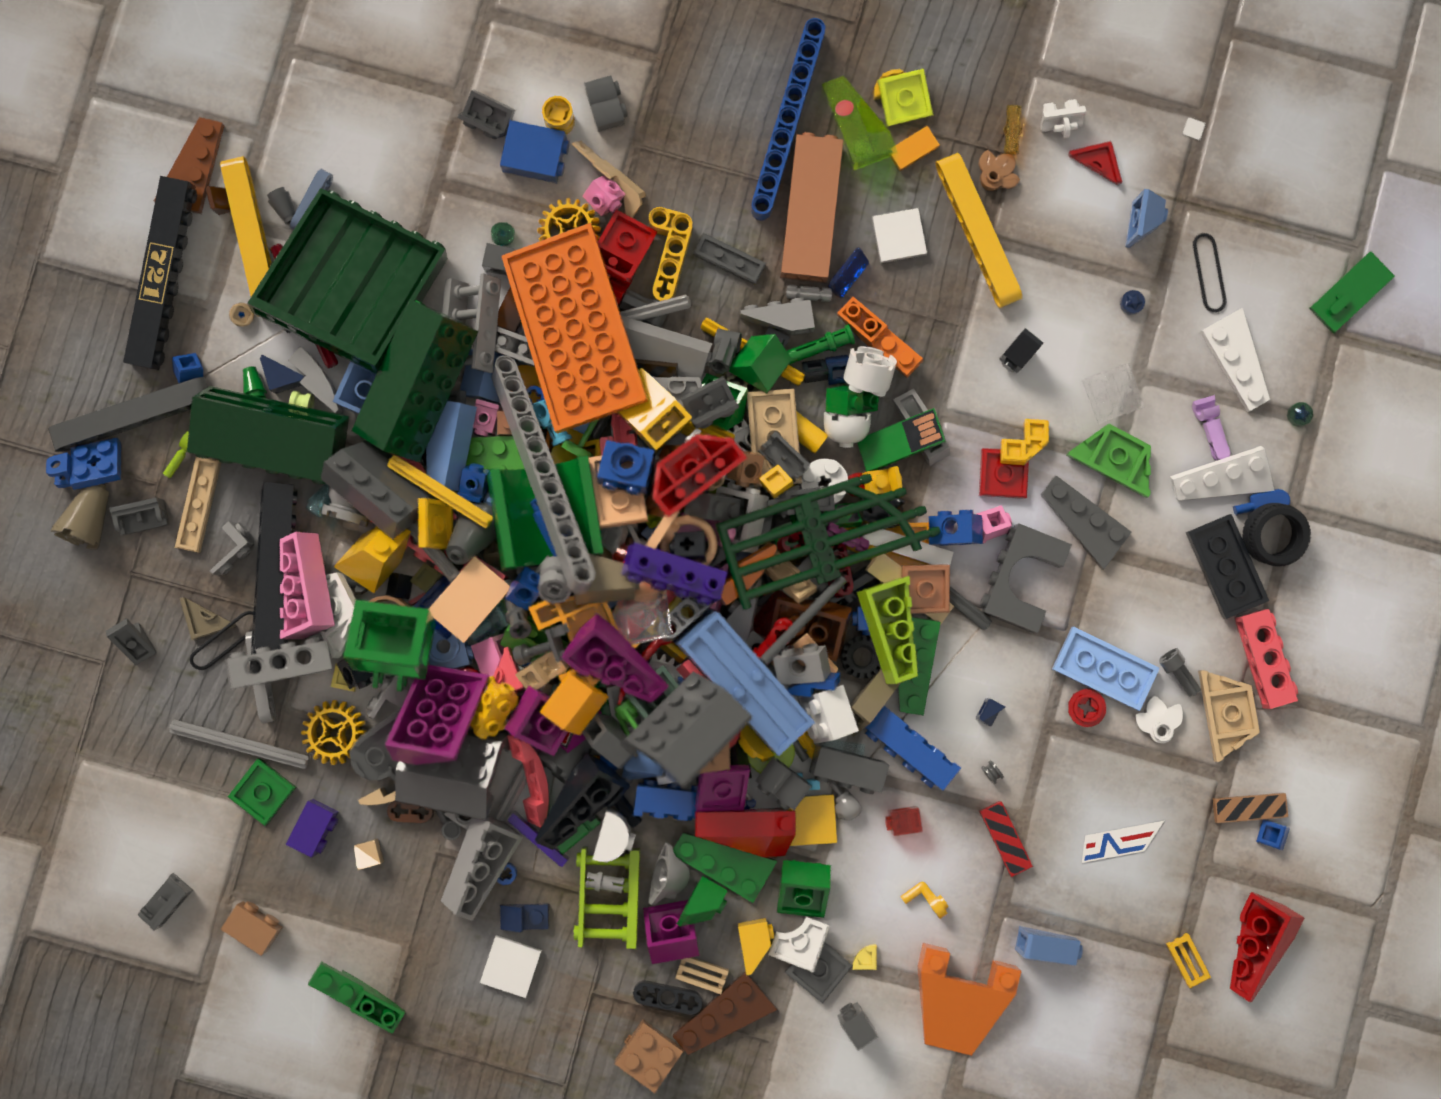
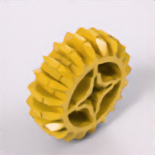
M570 198L566 199V204L564 205L558 199V207L555 208L553 204H550L551 212L544 210L542 213L546 219H539L538 221L543 226L537 229L538 234L542 235L539 237V241L551 237V227L553 224L557 226V229L560 230L559 234L565 232L564 228L571 229L573 227L575 229L579 227L582 218L587 224H592L597 241L600 238L597 233L601 232V227L596 226L600 223L599 218L594 217L595 211L593 209L588 211L589 206L587 203L580 207V200L576 199L574 205L571 203ZM565 214H573L569 219L560 218V216Z
M332 700L331 706L328 701L322 702L323 709L319 705L314 707L316 714L308 712L307 716L311 721H303V725L307 726L308 730H302L301 734H308V739H304L302 743H310L311 746L306 750L308 753L316 751L313 759L316 760L322 755L321 763L326 764L329 758L331 765H336L338 759L343 764L346 763V756L350 759L349 751L353 743L360 735L367 732V730L360 729V726L366 725V721L358 722L357 719L362 716V713L358 712L353 715L356 708L354 705H351L346 710V701H342L340 706L338 700ZM335 712L347 719L340 723H335L333 719H329L327 714ZM321 720L323 734L317 738V727ZM351 725L352 738L350 743L347 744L348 740L345 737V732ZM341 727L338 729L339 733H336L338 737H329L331 728ZM331 741L336 746H340L342 751L331 752L322 745Z

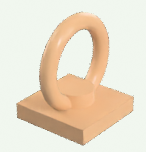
M683 509L678 510L669 518L665 515L646 546L655 549L659 547L661 551L670 553L669 544L675 537L674 533L678 532L683 525H694L704 531L707 537L706 562L701 564L708 566L713 561L718 547L717 536L712 526L700 517L692 515L679 516Z

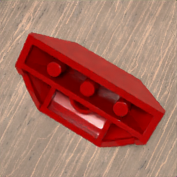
M696 434L656 464L653 500L666 517L669 518L742 463L747 457L733 438Z

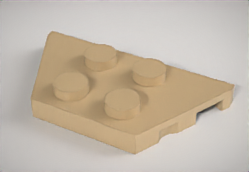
M1200 670L1198 673L1214 762H1220L1230 752L1240 748L1245 741L1252 739L1260 733L1252 685Z

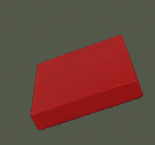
M982 448L979 496L1026 499L1029 461L1025 465L1000 464V449Z

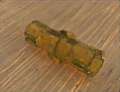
M1007 106L1006 126L1003 128V133H1005L1004 154H1019V138L1022 133V127L1020 126L1022 106Z

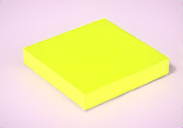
M924 68L877 80L887 126L933 115Z

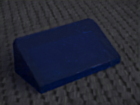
M858 247L854 250L829 282L828 288H831L832 292L839 298L845 296L869 265V261L861 248Z

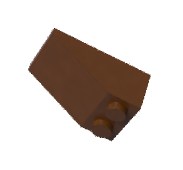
M778 597L770 631L775 621L779 618H788L794 623L815 600L805 599L798 604L793 598ZM828 601L786 646L792 645L808 633L818 646H826L827 656L830 660L837 661L843 649L852 608ZM783 629L782 631H778V632L782 634V633L785 632L786 630Z

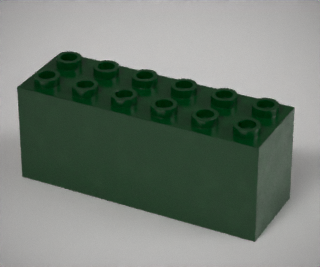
M410 299L351 431L385 452L420 463L479 331L442 312Z
M209 386L192 397L187 452L195 454L198 458H216L221 463L231 464L234 462L242 464V467L248 469H255L257 467L265 469L270 474L284 473L289 474V477L293 479L307 478L316 484H326L321 480L324 462L345 448L349 416Z

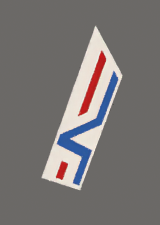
M1164 821L1085 835L1082 863L1145 851Z

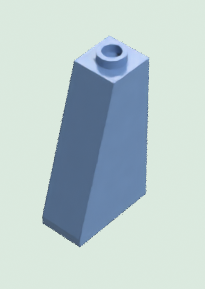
M447 401L426 447L427 475L450 490L459 491L462 469L466 467L477 407Z

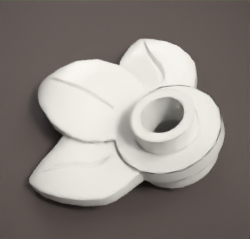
M1156 696L1151 697L1148 701L1146 713L1136 714L1138 727L1142 731L1149 733L1150 737L1157 743L1169 742L1174 735V729L1182 723L1183 711L1180 704L1167 708ZM1159 727L1164 728L1162 736L1157 733Z

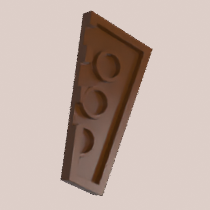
M745 971L724 989L721 994L717 995L679 1028L672 1037L690 1055L776 1011L777 1007L750 975H746Z

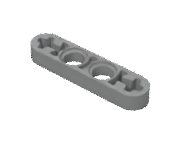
M249 631L245 634L247 653L251 655L252 631ZM271 682L253 685L261 723L276 721Z

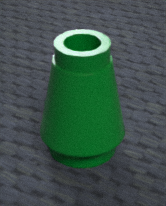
M254 366L244 368L242 370L243 393L266 398L267 390L257 368Z

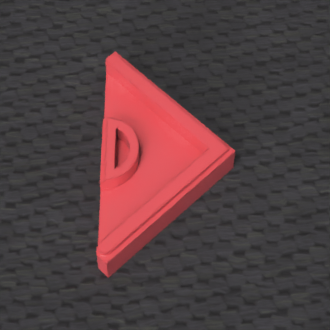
M506 647L504 648L500 664L495 670L494 677L497 684L507 683L517 693L524 690L525 687L515 675L519 672V668L514 660L511 648Z

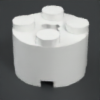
M861 346L858 347L857 351H854V348H852L846 365L844 380L849 384V389L853 392L861 393L862 391L872 392L876 396L883 397L890 388L897 360L892 355L889 358L883 356L884 351L876 348Z
M818 459L810 463V467L802 474V484H799L801 489L818 488L821 478L824 481H829L828 486L848 480L845 469L837 461ZM843 491L834 495L835 504L841 501L846 492Z

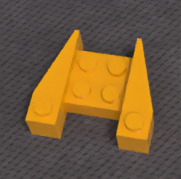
M569 596L566 601L561 603L543 601L529 607L538 631L558 622H562V624L567 623L570 632L566 634L570 643L579 629L596 613L620 632L607 602L576 605L575 596ZM639 640L631 643L634 649L640 644ZM575 669L558 675L561 683L569 672L592 686L600 680L591 675H588V677L584 676Z

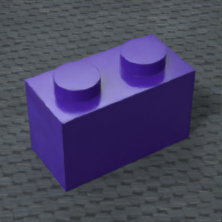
M315 799L308 800L285 845L309 857H313L318 853L321 854L328 842L325 840L328 832H332L339 819L336 816L339 811Z

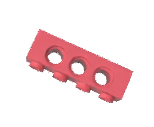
M1263 609L1235 617L1262 708L1273 709L1298 701L1296 696L1298 695V689L1289 674L1291 667L1289 661L1284 658L1282 652L1284 645L1281 637L1277 636L1275 629L1276 619L1273 613H1270L1269 609ZM1260 629L1265 633V638L1262 642L1257 638V632ZM1267 652L1272 656V661L1269 665L1264 660ZM1274 675L1279 678L1277 687H1274L1271 682Z

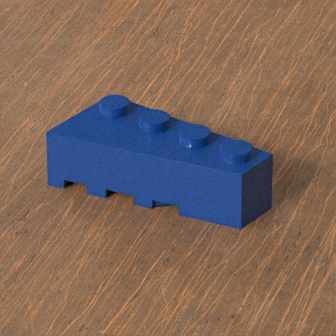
M885 706L882 707L873 721L865 727L867 729L865 735L875 743L878 739L886 746L883 749L893 758L896 755L904 760L902 765L912 773L915 770L922 775L920 780L931 789L933 786L944 790L961 769L959 765L955 762H950L944 753L930 745L923 736L910 729L908 724Z
M644 779V783L637 785L633 816H642V813H649V816L654 818L673 816L677 820L692 821V819H695V812H697L695 803L698 786L691 785V789L682 788L675 782L663 786L658 785L657 780Z

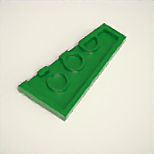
M911 617L914 624V631L912 632L913 644H915L918 676L903 681L898 686V704L900 712L924 716L941 622Z
M685 832L681 834L673 848L675 856L752 903L777 863V860L757 856Z

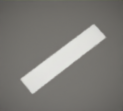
M885 529L863 536L873 546H879L906 537ZM921 541V550L913 552L911 545L891 551L931 565H950L954 553Z

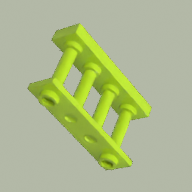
M583 846L581 852H577L576 867H581L579 925L574 926V940H578V947H583L585 938L622 939V942H627L626 949H636L640 848H632L630 854L619 856L612 861L600 862L593 860L594 855H588V847ZM587 865L625 866L626 869H629V878H624L623 885L613 884L623 887L624 893H628V902H624L623 905L586 904V889H595L586 888V880L594 881L587 879ZM585 914L623 915V917H627V927H623V929L585 928Z

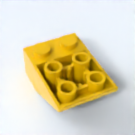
M641 368L639 373L648 402L617 413L647 446L657 453L691 422L692 416L669 392Z

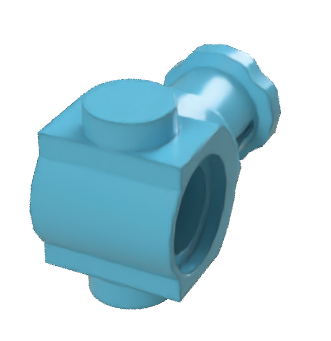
M545 399L532 405L539 425L543 429L548 430L553 440V447L572 438L571 434H568L567 431L558 434L554 431Z

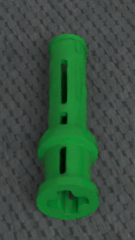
M847 324L843 329L832 333L828 331L824 334V337L786 351L792 359L790 364L828 350L830 352L837 351V348L849 343L853 345L855 340L851 328Z

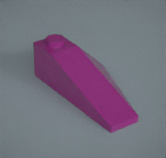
M598 613L579 629L561 657L563 661L578 673L587 677L591 675L601 679V683L606 685L610 683L623 688L624 692L650 703L668 689V684L621 633Z

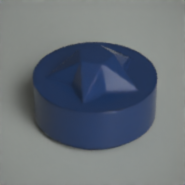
M1137 290L1126 292L1120 299L1121 309L1129 315L1139 313L1145 306V298Z

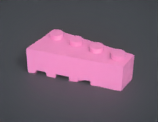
M294 532L280 539V571L284 572V579L282 584H280V593L284 594V608H280V618H284V630H280V639H304L335 626L319 535L317 533Z

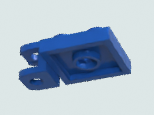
M117 437L72 447L71 457L67 452L48 458L46 460V473L50 477H55L54 484L56 487H72L73 490L121 480V442ZM99 461L96 463V466H92L94 462ZM56 463H60L57 468H53Z

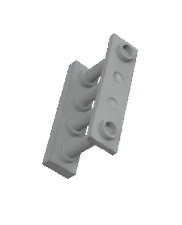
M484 273L480 274V284L475 286H469L468 283L452 278L445 279L442 313L464 324L466 319L476 318L475 330L479 332L474 341L473 355L467 356L463 366L472 365V369L493 373L501 279ZM478 295L477 308L467 309L468 296Z

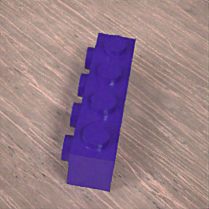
M635 542L627 549L621 575L628 577L630 582L638 584L642 582L649 583L651 588L655 590L665 591V589L674 591L675 596L681 598H688L690 596L696 598L700 604L711 605V603L713 604L721 599L727 572Z

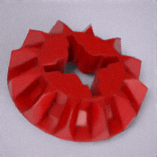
M1081 689L1074 693L1068 701V713L1076 724L1083 727H1093L1099 724L1105 717L1106 703L1097 691ZM1089 700V706L1095 709L1096 712L1091 711L1084 715V710L1078 704H1086Z

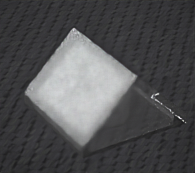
M666 589L665 591L656 590L635 595V599L618 601L612 615L618 631L631 645L671 636Z

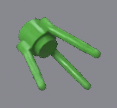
M626 698L621 701L620 705L617 704L614 707L616 711L614 715L619 720L623 732L628 736L630 732L626 723L630 722L634 729L638 727L634 719L639 714L630 700Z

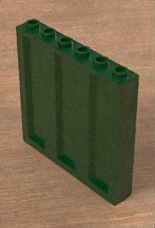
M320 188L247 304L253 314L377 374L409 300H417L422 303L448 259L446 249L437 241L431 242L425 239L417 231L410 232L404 229L398 222L393 220L390 222L382 218L376 211L370 210L369 212L353 200L347 201L332 190L326 191Z

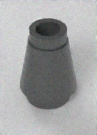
M280 187L268 193V203L285 224L291 223L295 209L289 191H286L284 187Z

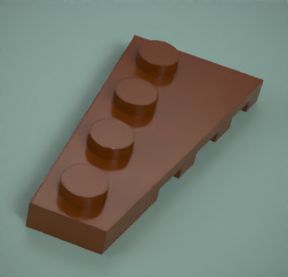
M201 117L197 120L167 175L169 178L188 181L196 186L197 198L195 203H192L191 212L202 214L207 195L205 188L210 184L225 126L222 122Z

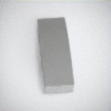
M300 346L288 359L290 363L306 375L300 381V384L333 412L342 415V406L332 402L336 390L328 375L319 363Z
M914 388L893 399L903 420L928 411ZM945 442L921 453L929 466L949 456L950 447Z

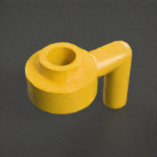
M925 882L918 883L900 896L904 903L907 904L922 893L939 919L948 914L945 909L949 906L941 895L936 897Z

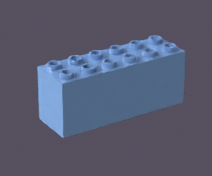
M708 609L673 641L708 680L726 689L751 714L752 719L747 725L778 756L815 723L718 612Z

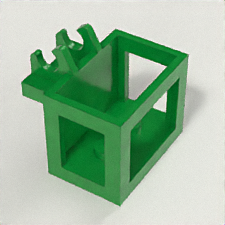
M355 600L343 657L352 670L373 673L372 688L378 689L379 684H383L385 674L398 676L396 691L402 692L403 687H407L408 678L424 680L426 678L436 627L435 620L429 609Z

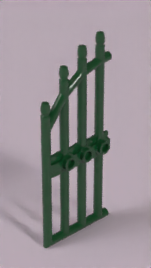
M864 474L859 478L855 477L715 524L743 610L752 608L751 599L816 578L818 584L841 577L839 569L909 545H911L913 552L921 550L920 541L939 535L941 533L940 528L932 527L915 533L908 520L926 514V507L920 506L914 510L911 509L901 513L889 501L905 496L907 494L906 489L898 488L895 491L878 495L858 487L861 484L864 485L872 481L870 474ZM843 491L865 499L821 514L817 500ZM875 506L881 507L890 515V517L828 537L824 524ZM794 508L798 520L797 523L734 544L731 543L727 530ZM896 524H899L906 536L838 560L835 559L832 546ZM801 531L805 542L804 546L739 567L735 553ZM809 555L812 569L748 591L746 590L743 576Z

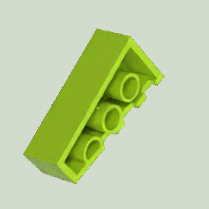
M910 576L897 578L857 592L886 684H897L918 676L915 644H913L912 632L914 631V624L911 620L910 608L912 607V600L909 596Z

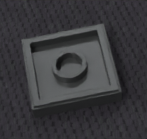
M825 942L814 972L790 964L785 973L823 1004L853 965Z

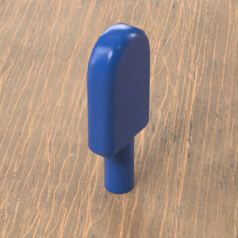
M1281 489L1253 494L1249 496V503L1233 506V511L1235 515L1253 512L1256 508L1268 503L1290 505V496Z

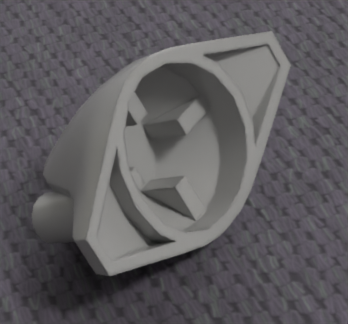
M665 843L654 868L648 900L651 905L657 904L663 898L675 899L689 881L688 867L675 856L673 848L669 843Z

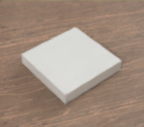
M918 208L872 216L880 264L925 256L927 254Z
M496 935L480 983L526 998L542 950Z

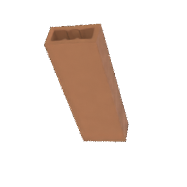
M809 132L801 133V135L797 134L780 278L827 283L843 139H838L837 136L826 135L824 137H817Z

